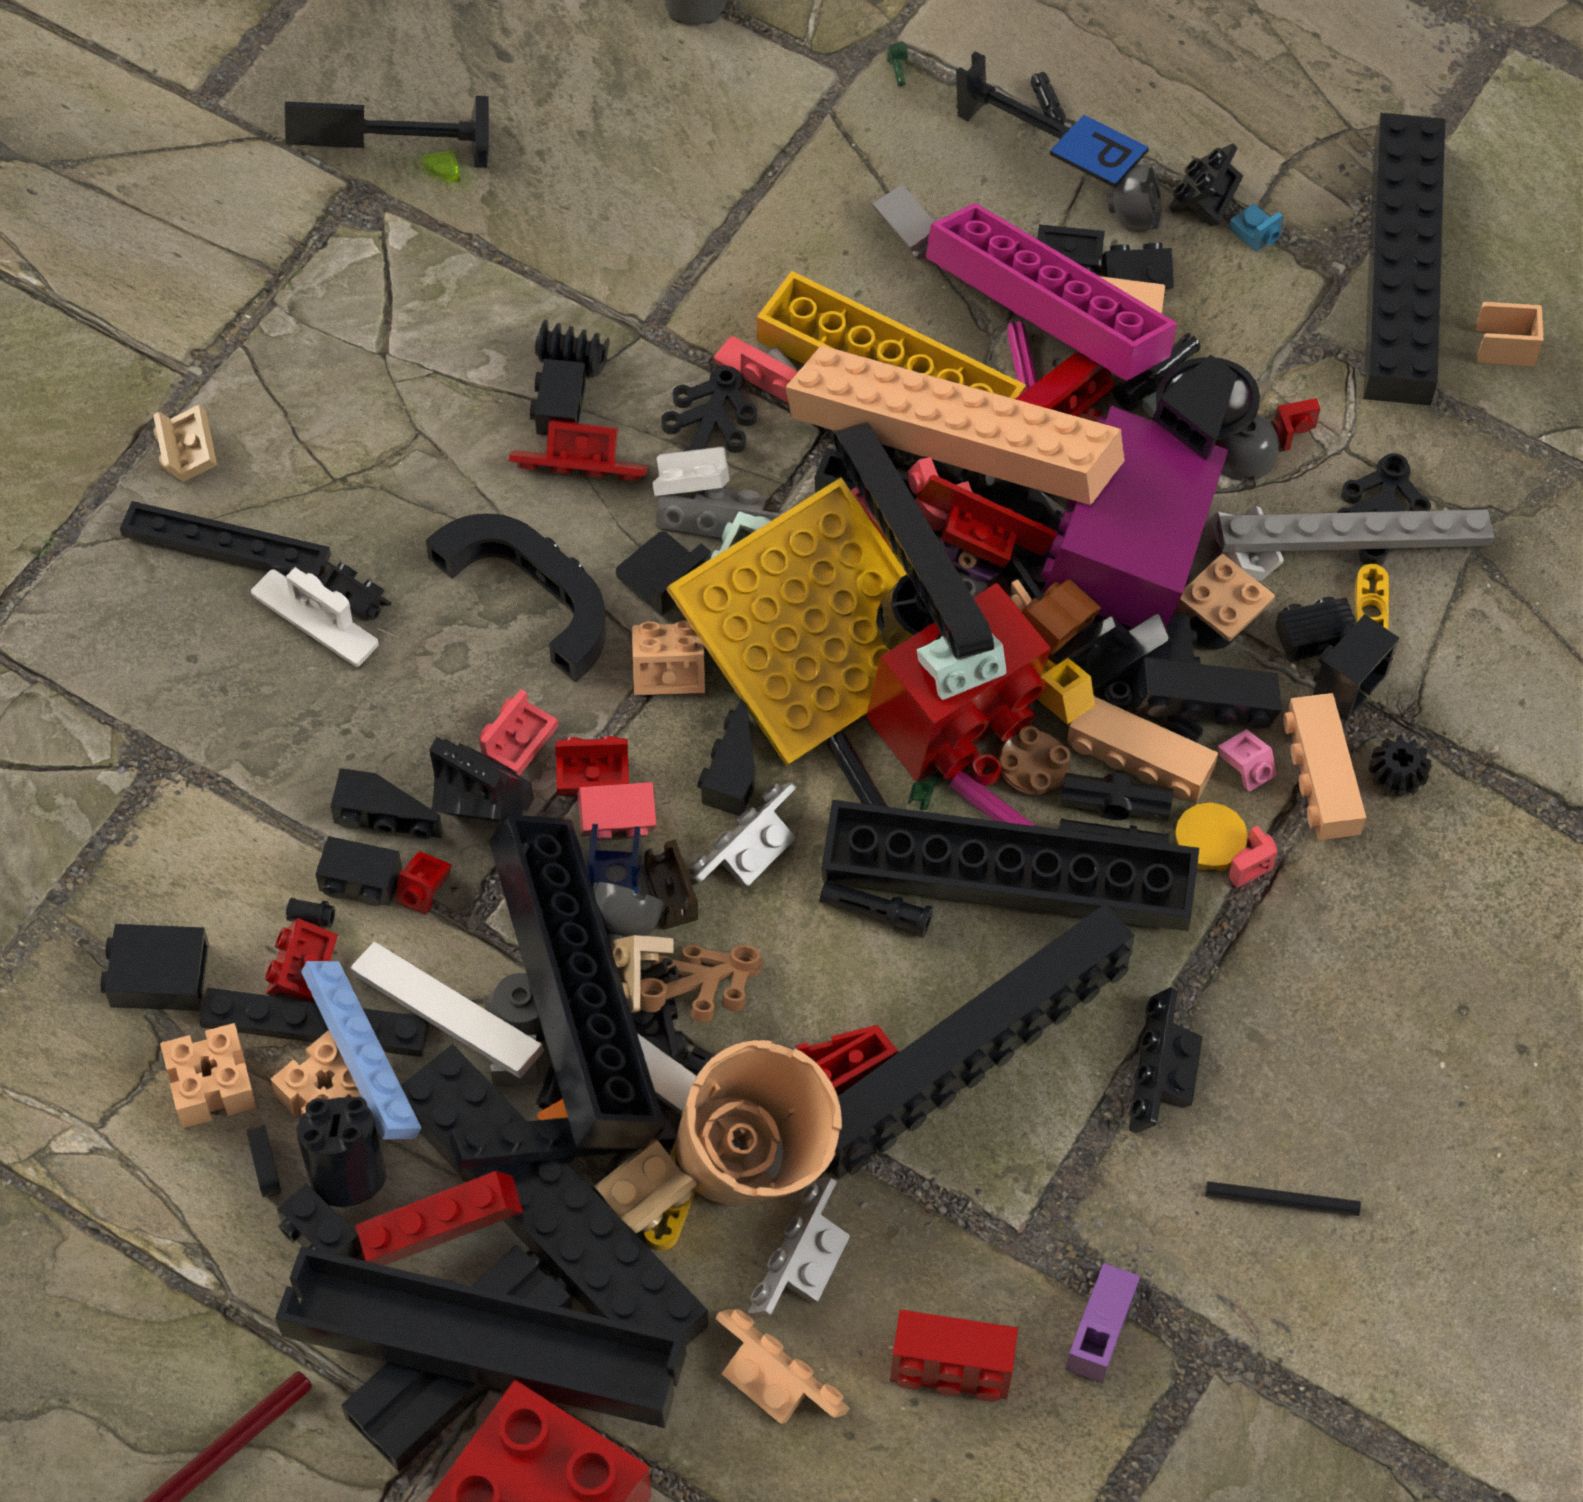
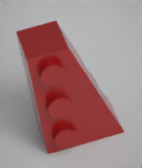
M878 1025L831 1036V1041L811 1046L808 1045V1042L796 1045L797 1050L810 1057L824 1071L831 1081L837 1097L898 1053L896 1047Z

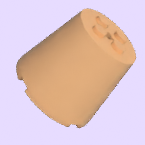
M766 1040L742 1042L724 1049L708 1061L691 1086L676 1135L675 1150L680 1170L695 1180L697 1186L693 1189L713 1202L733 1206L785 1196L803 1189L823 1173L836 1153L835 1149L842 1126V1118L835 1089L824 1071L810 1057L797 1049L791 1050ZM738 1140L741 1143L742 1147L736 1148L732 1144V1141L734 1142ZM781 1140L783 1145L782 1163L776 1177L772 1178L765 1170L775 1160L777 1145Z

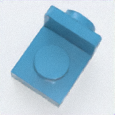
M1253 203L1230 220L1229 229L1257 252L1266 244L1272 245L1280 237L1283 215L1277 212L1269 217Z

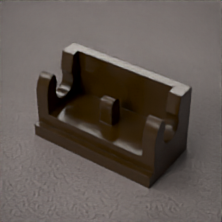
M675 839L665 842V851L661 854L654 855L651 848L646 850L644 853L645 864L641 865L651 896L664 902L659 919L663 930L698 920V900Z

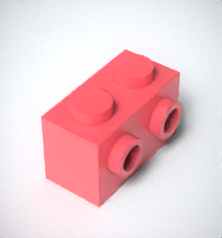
M653 782L580 787L578 790L581 836H590V841L612 839V834L626 833V838L630 839L643 838L648 836V831H653L656 827Z

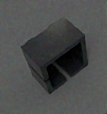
M1366 614L1356 624L1350 622L1345 627L1339 637L1340 642L1335 647L1329 645L1324 650L1318 660L1321 667L1313 678V681L1316 682L1313 695L1333 693L1339 716L1346 721L1366 699V696L1359 691V688L1370 695L1388 675L1393 660L1392 657L1395 654L1399 641L1398 636Z

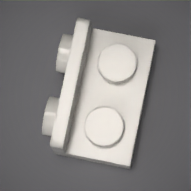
M724 447L660 454L657 457L659 477L652 484L654 496L722 488L730 480Z

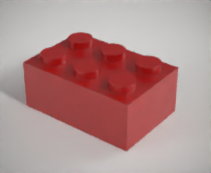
M899 1309L890 1381L897 1382L898 1386L911 1390L920 1389L921 1386L936 1388L937 1392L949 1396L959 1395L960 1392L974 1394L978 1399L987 1402L1007 1399L1013 1372L1018 1327Z

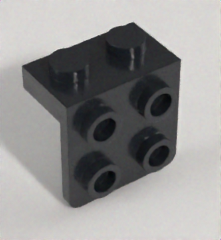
M661 531L617 566L616 577L662 616L676 605L666 590L667 587L710 560L711 551L701 543L689 552L671 535Z

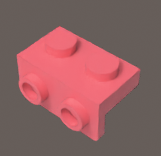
M521 689L514 698L510 697L505 701L500 715L495 722L487 724L482 730L479 737L481 754L520 776L559 727L558 719L529 703L528 693Z

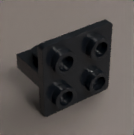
M1232 143L1222 149L1220 147L1214 149L1209 155L1201 159H1193L1185 168L1186 175L1182 183L1173 192L1174 198L1169 209L1175 213L1190 206L1211 227L1219 224L1243 178V175L1230 164L1238 148Z

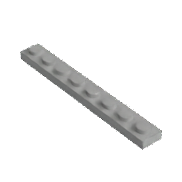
M1488 510L1219 516L1216 523L1222 553L1491 546L1495 539Z

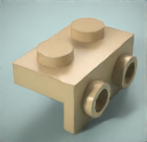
M198 404L171 419L160 411L153 414L155 422L153 431L161 452L159 462L166 473H171L181 482H185L217 466L208 417L204 408Z

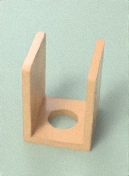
M1483 302L1475 326L1476 332L1485 333L1477 354V363L1535 366L1544 341L1542 305Z

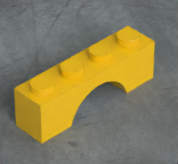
M1047 658L1041 678L1047 685L1045 690L1036 699L1068 725L1095 706L1091 676L1069 658L1058 665Z

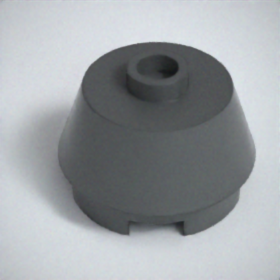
M516 973L505 977L490 993L485 1004V1010L526 1035H536L537 1041H544L545 1035L527 973Z

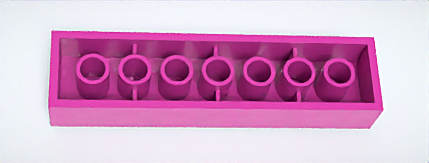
M976 202L931 224L926 254L927 259L957 276L966 284L988 295L990 299L996 300L1015 314L1032 322L1041 330L1063 341L1065 345L1076 349L1090 360L1107 368L1116 376L1128 381L1171 356L1177 328L1175 321Z

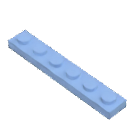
M306 961L301 973L361 1097L365 1099L368 1108L373 1114L375 1126L382 1140L416 1139L421 1126L340 962Z

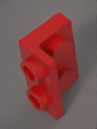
M299 918L288 928L283 927L275 942V948L279 949L276 961H271L265 974L264 980L269 982L265 994L274 996L280 991L300 1000L315 1002L301 971L306 961H330L338 934Z

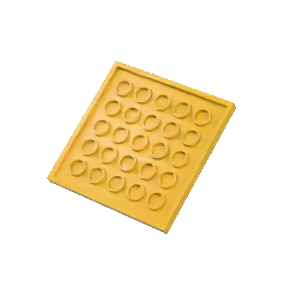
M839 478L673 582L666 590L739 698L746 703L747 710L787 767L825 742L829 737L866 715L880 658L890 651V649L886 648L883 639L879 635L876 625L877 608L882 598L899 579L906 575V572L844 480Z

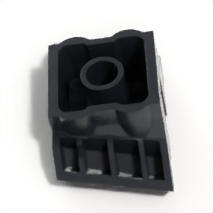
M436 736L429 749L434 772V792L431 811L501 822L506 814L522 815L523 810L528 811L534 800L532 783L469 746L466 747L461 743L457 746L447 739L442 740Z

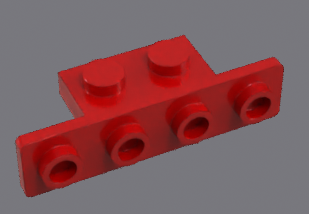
M550 420L546 453L514 450L509 454L510 462H517L518 468L530 470L538 469V465L551 466L552 472L571 473L572 469L585 470V475L592 477H605L606 472L619 474V479L628 481H639L640 476H646L649 470V465L616 461L618 427Z
M936 475L929 477L918 494L919 500L948 513L941 540L1002 568H1005L1010 561L1014 544L1038 555H1044L1058 534L1057 531L1041 523L1024 517L1011 509L998 505Z

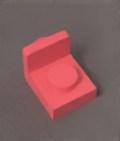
M1258 825L1250 829L1247 841L1249 848L1237 853L1232 860L1228 878L1236 889L1273 870L1277 846L1269 834H1264Z

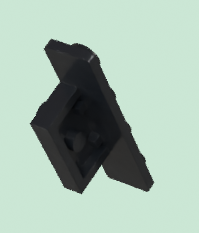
M1159 614L1154 615L1130 631L1110 616L1106 620L1098 622L1093 628L1075 639L1068 641L1053 654L1057 665L1069 658L1089 674L1094 691L1139 664L1144 657L1149 658L1172 643L1165 622Z
M1171 987L1152 995L1146 1005L1147 1017L1144 1034L1140 1041L1141 1055L1139 1067L1135 1073V1093L1129 1110L1131 1117L1129 1131L1139 1133L1157 1124L1161 1098L1182 1108L1193 1104L1203 1036L1173 1023L1178 991Z

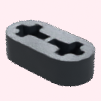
M261 1125L246 1129L262 1197L281 1193L266 1126Z

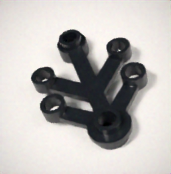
M722 366L716 368L710 374L709 381L694 387L687 385L676 386L673 390V403L679 408H687L694 400L713 395L710 402L681 414L675 411L665 412L661 417L662 430L666 434L673 435L677 434L681 428L701 421L691 446L684 450L691 451L706 448L715 424H717L726 440L727 450L732 453L742 452L746 447V435L743 431L734 427L723 408L726 399H729L737 411V421L740 425L752 426L756 423L757 408L753 404L747 403L740 392L743 386L742 374L734 367ZM684 394V395H687L688 397H687V398H679L678 396ZM751 413L752 415L749 417H745L742 414ZM675 421L677 423L674 425H669L666 422ZM733 439H738V440H740L741 442H740V443H732L731 440H733Z
M1390 453L1379 460L1375 472L1358 480L1345 482L1341 497L1345 502L1355 504L1361 500L1364 491L1383 484L1381 493L1350 508H1341L1337 513L1405 511L1394 496L1396 487L1409 501L1408 511H1430L1431 503L1427 498L1421 496L1408 479L1411 469L1407 459L1400 454ZM1347 490H1355L1357 494H1351ZM1415 506H1421L1425 510H1417ZM1389 548L1360 549L1359 558L1364 565L1377 564L1380 566L1385 562ZM1368 553H1374V554H1376L1377 556H1372V555H1369Z

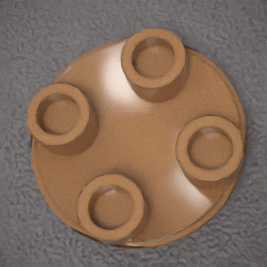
M1026 726L1020 730V733L1004 742L1000 749L998 760L1002 766L1001 774L1010 786L1026 794L1042 795L1056 790L1063 784L1065 773L1069 772L1070 752L1054 736L1039 731L1036 727Z

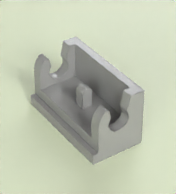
M901 184L874 202L873 207L877 213L879 212V216L885 219L907 245V248L913 252V256L918 259L927 254L931 224L935 221L904 185Z

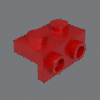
M605 736L601 739L570 737L565 740L555 741L557 796L577 795L580 787L629 784L628 739Z

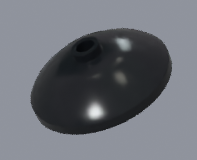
M1207 357L1187 360L1169 370L1158 385L1156 406L1162 395ZM1216 358L1237 374L1217 440H1221L1241 432L1254 420L1259 409L1260 391L1256 380L1245 368L1235 362Z

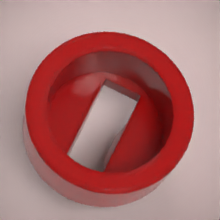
M980 755L973 762L972 776L980 784L986 787L991 786L1000 777L1001 763L992 755ZM986 767L992 769L989 775L984 774Z

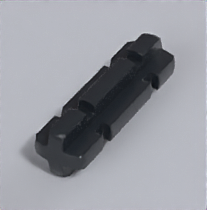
M1045 72L1033 74L1030 84L1034 92L1037 93L1036 97L1043 113L1064 125L1066 115L1063 108L1059 107L1061 104L1053 86L1049 84L1050 79Z

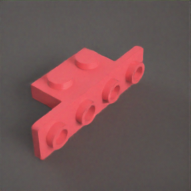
M731 336L714 355V362L716 364L736 368L742 374L743 379L789 404L785 387L798 371L734 336Z

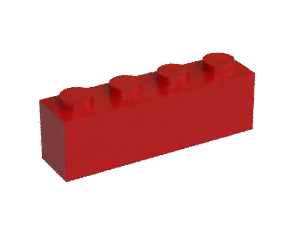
M1074 353L1015 398V400L1077 417L1114 388L1111 371L1090 360L1082 353Z
M494 1171L361 1222L355 1226L365 1261L385 1266L523 1213L513 1176Z

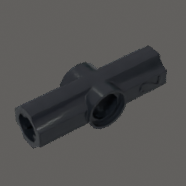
M1065 773L1061 805L1097 810L1103 817L1110 820L1120 821L1130 816L1169 821L1173 788L1135 783L1132 777L1121 773L1107 774L1104 778Z

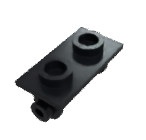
M325 560L324 563L331 567V570L328 574L323 573L319 580L331 592H340L345 597L352 593L353 595L349 599L350 609L360 614L364 619L371 618L375 620L381 612L379 605L382 601L389 606L392 604L382 597L385 590L369 579L364 584L354 579L358 572L341 561L336 567Z

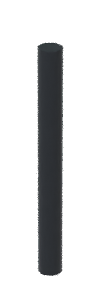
M1211 1181L1206 1183V1197L1359 1216L1361 1210V1201Z

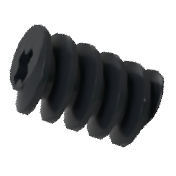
M548 320L542 322L535 343L536 356L538 355L541 363H544V359L585 363V372L590 369V373L593 376H598L602 372L609 351V338L606 339L604 344L600 343V333L596 332L590 341L587 340V330L582 329L578 337H575L573 326H570L567 332L562 334L561 323H557L553 331H550Z

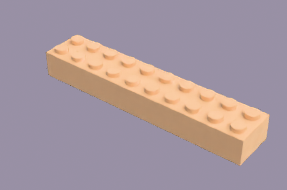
M822 345L785 387L793 419L834 431L868 422L882 445L923 457L931 456V459L1088 505L1094 502L1125 461L1121 429Z

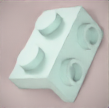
M994 635V650L961 660L955 659L944 639L935 640L931 644L917 649L918 661L935 679L937 694L942 700L1006 674L1003 644Z

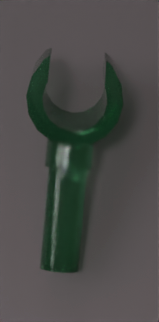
M901 41L890 45L887 54L888 63L890 65L893 64L898 86L905 85L901 61L908 59L907 48L904 42Z
M939 770L925 783L916 782L912 785L908 798L909 804L914 800L921 801L920 810L928 809L935 786L944 778Z

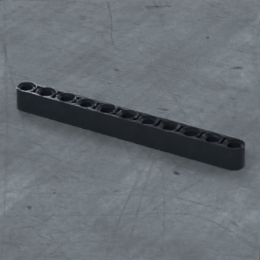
M865 422L834 431V444L841 462L955 659L961 660L994 650L993 635L986 618L870 424Z

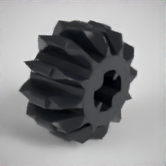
M1401 735L1396 738L1395 742L1386 737L1382 741L1381 747L1376 746L1371 755L1372 760L1369 764V773L1374 774V785H1385L1383 789L1384 794L1395 790L1398 797L1401 798L1406 790L1414 796L1420 786L1424 787L1426 785L1432 764L1431 760L1426 758L1427 748H1416V739L1406 743Z

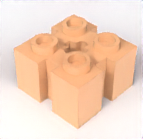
M235 1023L205 1031L207 1039L192 1043L190 1035L160 1043L166 1070L171 1081L170 1087L175 1108L182 1128L212 1121L211 1112L225 1108L227 1116L257 1108Z
M329 1030L305 1049L308 1059L304 1063L299 1065L293 1059L270 1079L275 1097L295 1118L300 1113L303 1115L306 1112V1105L317 1098L328 1100L338 1097H361Z

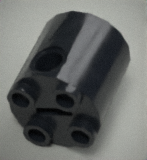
M907 574L899 579L882 598L877 608L876 625L879 635L883 639L886 648L890 650L934 623Z
M338 1097L328 1100L317 1098L310 1101L306 1105V1112L301 1116L296 1129L298 1143L311 1188L329 1206L345 1208L355 1206L373 1198L382 1189L387 1174L373 1114L368 1108L367 1102L361 1097Z

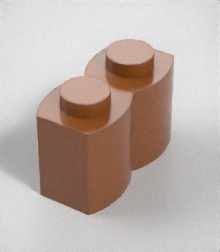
M1069 579L1061 585L1058 582L1052 584L1042 596V600L1039 601L1037 598H1034L1023 609L1022 613L1050 646L1049 655H1052L1070 639L1076 637L1088 627L1101 607Z

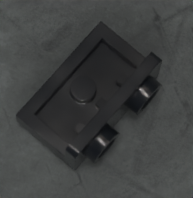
M1039 224L1037 240L1089 271L1100 273L1105 231Z
M1162 243L1143 244V249L1130 250V245L1128 244L1110 246V251L1102 254V261L1105 262V277L1163 284L1165 289L1174 288L1172 248H1163Z

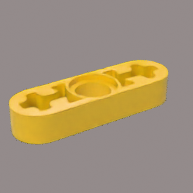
M1367 564L1360 568L1355 581L1354 618L1358 622L1364 615L1362 608L1367 605H1373L1380 610L1381 615L1370 618L1388 629L1389 575L1383 567L1377 564ZM1368 578H1374L1376 583L1374 593H1369L1370 582L1367 580Z

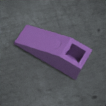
M1103 1263L1071 1347L1065 1370L1101 1383L1104 1382L1140 1280L1139 1275Z

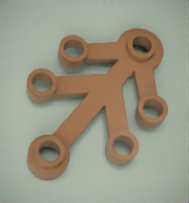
M694 944L686 945L682 949L681 961L672 960L673 963L667 966V968L669 969L676 965L679 975L687 977L667 984L655 978L641 980L640 1008L646 1012H656L665 1004L666 999L701 987L698 999H695L692 1003L691 1017L697 1022H709L714 1017L715 1005L713 1001L720 980L733 976L731 986L723 992L722 1005L729 1011H740L745 1006L746 993L744 989L748 978L757 976L762 971L763 960L760 957V952L749 945L736 946L731 950L730 954L703 949ZM664 955L659 956V962H661L664 958L669 957ZM703 962H706V963H710V964H715V965H717V966H715V967H708V966H702V965H703Z

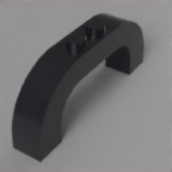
M484 513L469 515L451 521L426 539L428 559L452 579L467 566L483 558H502L517 565L564 604L573 614V619L568 627L549 643L551 662L575 683L597 662L606 639L605 606L602 594L595 581L585 572L582 564L574 557L569 558L562 553L556 542L550 537L544 538L535 529L518 519L500 514Z

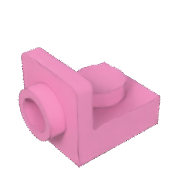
M1247 729L1218 745L1220 757L1241 773L1243 786L1246 790L1252 791L1276 777L1277 771L1272 748Z

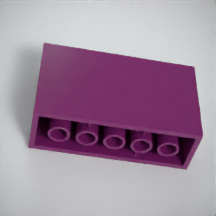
M1111 406L1106 419L1099 416L1097 422L1121 429L1125 461L1091 505L1068 499L1066 506L1072 509L1071 511L1064 510L1058 526L1059 531H1062L1063 535L1057 534L1056 539H1054L1049 553L1055 557L1054 559L1047 558L1040 576L1046 579L1042 594L1055 582L1061 585L1071 579L1101 607L1098 615L1105 618L1112 616L1119 623L1135 628L1154 615L1159 614L1167 627L1183 594L1228 450L1214 445L1210 457L1205 461L1158 423Z

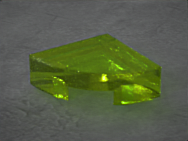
M454 149L422 155V162L427 172L442 177L447 182H461Z

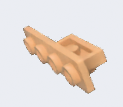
M739 1309L723 1310L717 1314L716 1320L744 1342L724 1369L722 1375L780 1424L786 1423L806 1395L833 1418L846 1415L850 1408L842 1401L844 1396L829 1384L822 1385L812 1376L814 1371L805 1362L796 1358L793 1360L782 1351L784 1346L779 1340L769 1334L763 1335L754 1328V1321L748 1314Z

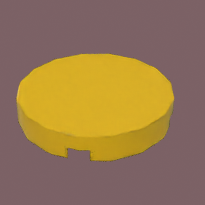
M1212 802L1196 804L1186 810L1178 820L1175 831V845L1199 848L1197 869L1202 871L1217 869V872L1230 868L1234 856L1243 849H1246L1248 838L1245 823L1237 812L1225 805Z

